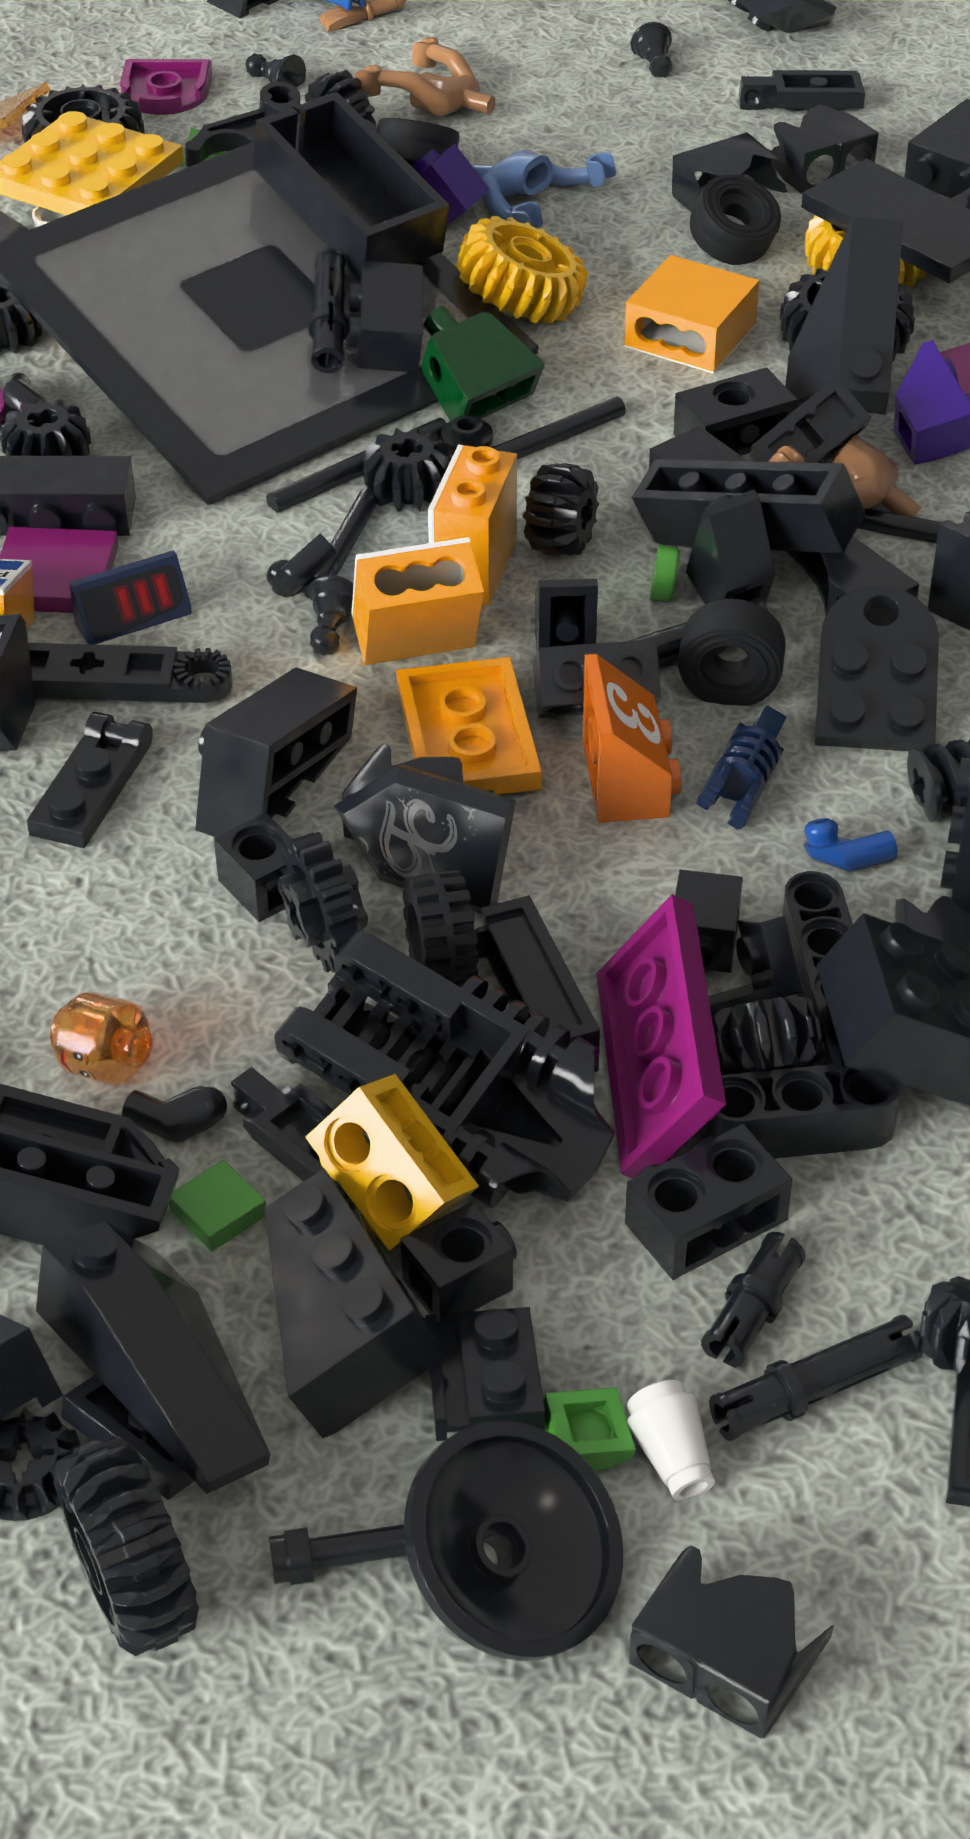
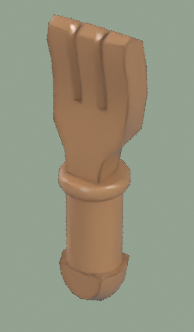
M366 0L365 7L352 6L351 11H347L342 6H337L323 13L319 21L328 32L335 31L365 19L372 20L375 16L395 9L398 11L404 7L407 0Z

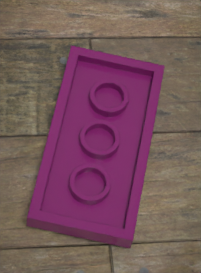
M673 894L596 973L620 1169L622 1175L630 1178H635L640 1171L650 1165H661L667 1160L672 1159L678 1150L707 1122L713 1120L726 1105L693 903Z

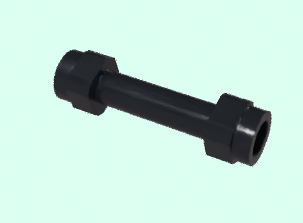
M404 1524L309 1538L307 1527L284 1530V1534L269 1536L275 1584L290 1582L291 1585L314 1582L313 1570L407 1556Z

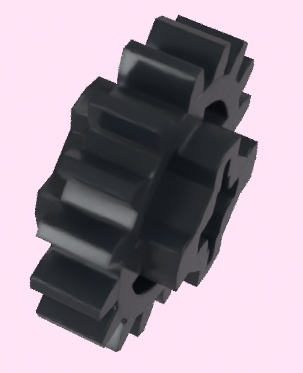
M312 832L284 842L285 850L281 851V856L286 867L282 868L283 877L278 879V891L285 906L287 924L295 940L302 938L307 948L312 946L313 955L317 961L321 959L324 971H332L334 973L335 956L354 932L363 931L362 928H365L368 924V915L363 907L359 893V881L351 865L342 866L340 858L334 859L331 843L329 841L324 842L320 832L314 834Z

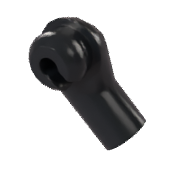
M13 373L9 376L3 387V399L8 406L20 410V404L22 403L29 405L38 404L40 399L47 403L46 398L32 387L30 379L24 373Z
M319 533L291 560H278L271 564L266 575L267 581L272 585V590L275 594L282 597L294 596L300 593L314 576L339 553Z
M211 1086L193 1087L165 1101L142 1091L134 1090L124 1102L122 1116L130 1118L139 1128L169 1141L181 1142L217 1124L227 1111V1101L220 1090Z

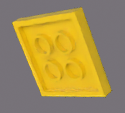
M68 111L60 115L56 121L41 132L33 135L30 140L11 154L3 157L0 161V194L69 215L167 176L184 163L183 146L163 140L162 137L155 134H143L124 128L118 123H106L86 117L81 112Z

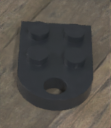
M867 586L847 593L830 608L823 622L820 639L815 745L909 751V749L917 748L923 751L926 746L935 744L939 633L932 613L918 598L894 587ZM881 607L891 611L896 620L887 626H877L870 623L864 614L872 608Z

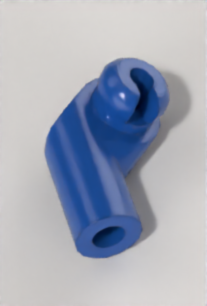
M829 818L812 820L808 822L804 829L807 842L803 846L812 859L848 872L889 862L897 858V844L894 836L888 830L850 840L838 837V824Z

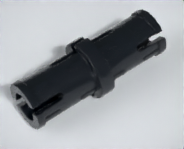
M781 1232L768 1233L761 1242V1247L746 1272L734 1276L726 1289L725 1298L727 1302L710 1330H707L701 1339V1346L708 1356L717 1359L728 1341L727 1345L731 1349L723 1363L734 1368L742 1365L747 1357L746 1353L764 1323H773L783 1305L781 1295L796 1270L801 1267L806 1259L805 1251L797 1240L791 1237L779 1257L776 1251L782 1243L785 1234Z

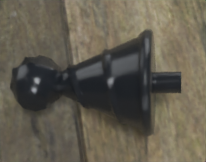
M648 22L638 27L632 34L630 41L632 52L640 56L641 59L650 62L649 70L654 77H665L672 71L673 62L667 56L672 42L671 32L668 27L660 22Z
M253 53L246 59V70L252 77L263 75L265 78H268L270 83L285 82L294 87L305 82V63L298 55L292 54L282 59H274L267 62L262 54Z
M325 575L316 578L310 583L308 593L309 598L313 602V610L317 615L318 624L310 634L309 645L314 649V653H320L323 656L332 655L340 646V636L335 630L346 621V618L352 612L354 583L349 579Z

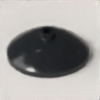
M488 1421L467 1427L446 1439L430 1453L418 1469L406 1501L404 1513L405 1547L410 1568L420 1592L436 1616L448 1629L466 1643L487 1654L515 1661H533L556 1656L577 1646L597 1630L607 1617L618 1594L623 1571V1541L619 1519L605 1486L592 1467L577 1451L557 1436L541 1428L516 1421ZM484 1543L489 1544L495 1550L498 1561L497 1565L486 1555Z

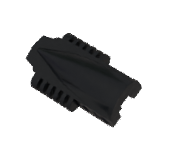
M364 931L354 932L335 956V975L327 984L328 993L315 1010L312 1011L301 1006L295 1007L275 1033L276 1050L283 1059L291 1064H300L348 1095H351L357 1088L396 1074L479 1185L471 1193L472 1197L490 1208L495 1207L509 1190L517 1194L536 1191L568 1202L597 1173L615 1135V1131L598 1112L594 1104V1067L600 1054V1049L582 1037H577L566 1049L571 1036L570 1030L559 1024L554 1026L547 1034L550 1024L548 1017L540 1012H535L527 1020L529 1014L528 1005L520 1000H514L507 1006L508 993L498 987L493 988L487 993L488 982L478 975H473L462 987H459L376 936ZM367 997L377 1002L375 1007L365 1002ZM389 1012H393L394 1014L399 1016V1018L390 1015Z

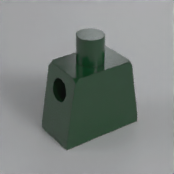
M440 306L426 317L423 326L432 337L429 339L421 363L422 372L450 421L462 415H473L482 419L534 394L545 364L491 313L482 312L459 322L447 306Z

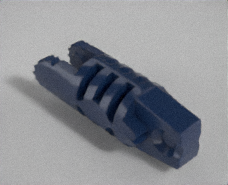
M766 705L760 717L756 719L752 726H746L741 722L737 725L722 757L716 763L697 798L696 803L698 806L707 811L711 805L717 802L720 796L737 801L730 812V819L727 824L737 830L745 827L772 771L775 769L784 751L776 738L785 722V715Z

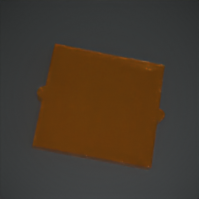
M47 82L26 91L23 90L14 96L0 101V129L11 125L27 111L26 106L36 103L35 98L46 95L51 90Z

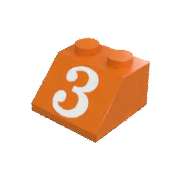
M586 654L584 663L582 743L598 823L669 818L671 795H680L679 761L678 759H668V755L672 753V733L669 719L659 718L655 696L598 654Z

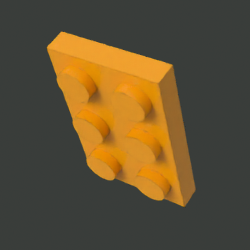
M510 657L396 670V687L413 759L420 757L459 758L462 763L463 784L485 791L494 790V793L498 795L542 789V770Z

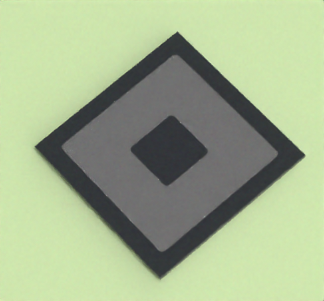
M297 124L296 151L298 150L299 124ZM255 141L0 241V281L207 505H211L438 400L421 367L429 339L432 337L424 326L418 373L357 368L358 347L348 346V335L343 341L344 361L341 369L333 373H323L313 367L311 364L313 339L308 332V320L311 314L314 313V261H316L315 256L319 251L329 247L253 169ZM442 253L413 263L414 265H423V323L426 317L440 306H447L459 322L482 312L491 313L534 354L538 353L539 346L503 311L500 312L499 308L491 303H484L481 295L472 293L469 290V284L464 283L459 278L460 271ZM345 265L344 314L348 318L349 323L350 315L358 316V312H349L351 281L360 280Z

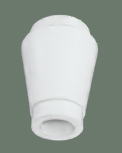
M678 1380L657 1382L635 1393L627 1402V1408L631 1415L627 1420V1424L631 1434L655 1468L663 1483L669 1488L672 1498L679 1501L711 1489L715 1484V1479L711 1472V1464L696 1396L692 1393H686L682 1382Z

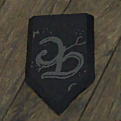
M401 764L334 805L379 880L404 888L403 884L406 877L459 870L461 876L466 881V890H469L470 906L473 912L481 914L482 907L498 903L516 800Z

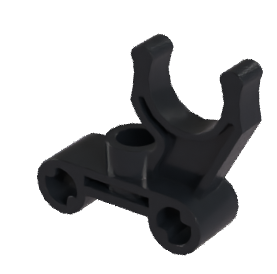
M273 82L263 86L260 90L259 109L206 124L193 139L185 143V165L191 167L203 162L205 158L214 153L229 152L254 142L256 120L293 107L298 112L297 124H299L300 92L296 87L285 82ZM366 120L377 131L376 125Z

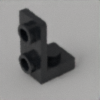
M760 914L737 921L741 935L736 941L737 956L743 971L751 977L752 983L709 995L712 1017L721 1009L735 1007L736 1004H746L777 997L784 998L803 992L785 916Z

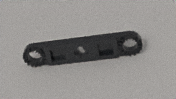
M28 643L35 698L207 703L224 697L233 685L230 660H228L226 654L221 655V651L217 649L214 653H211V648H205V652H200V648L195 649V652L178 651L177 647ZM86 670H91L90 674H85ZM199 673L215 674V676L210 675L209 681L207 677H203L204 682H200L199 677H196L195 681L193 678L194 675Z

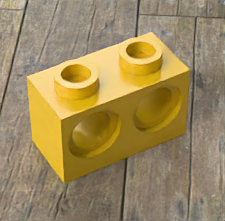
M396 1074L357 1088L306 1136L308 1142L319 1155L322 1167L326 1169L331 1178L339 1182L360 1211L366 1228L374 1236L380 1238L388 1251L401 1246V1238L447 1215L479 1187ZM363 1129L369 1136L371 1146L364 1137ZM405 1186L409 1189L412 1195L413 1203L409 1200V1198L406 1195Z

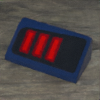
M174 550L69 582L74 622L87 644L102 643L192 614L183 574Z

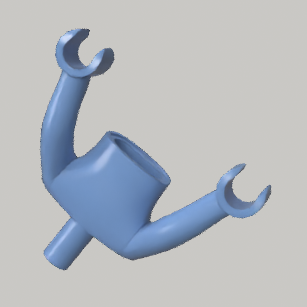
M531 150L514 152L495 165L474 164L472 166L489 187V190L481 198L493 216H499L503 220L512 217L520 223L528 221L535 228L543 225L539 204L537 202H525L512 208L504 197L515 194L536 195L548 185L568 187L590 183L592 187H598L605 183V178H612L616 175L614 158L610 152H601L589 156L586 159L587 167L582 168L558 167L550 161L548 156L538 155Z

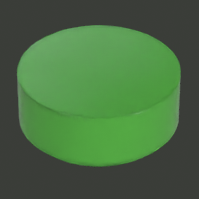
M658 545L649 600L668 603L669 600H672L680 561L678 547Z

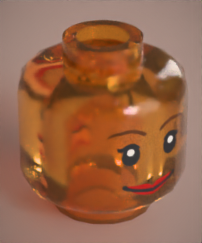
M98 992L80 993L60 1008L51 1025V1046L62 1069L73 1075L107 1085L121 1084L130 1079L147 1062L152 1051L153 1040L147 1016L140 1006L122 998Z

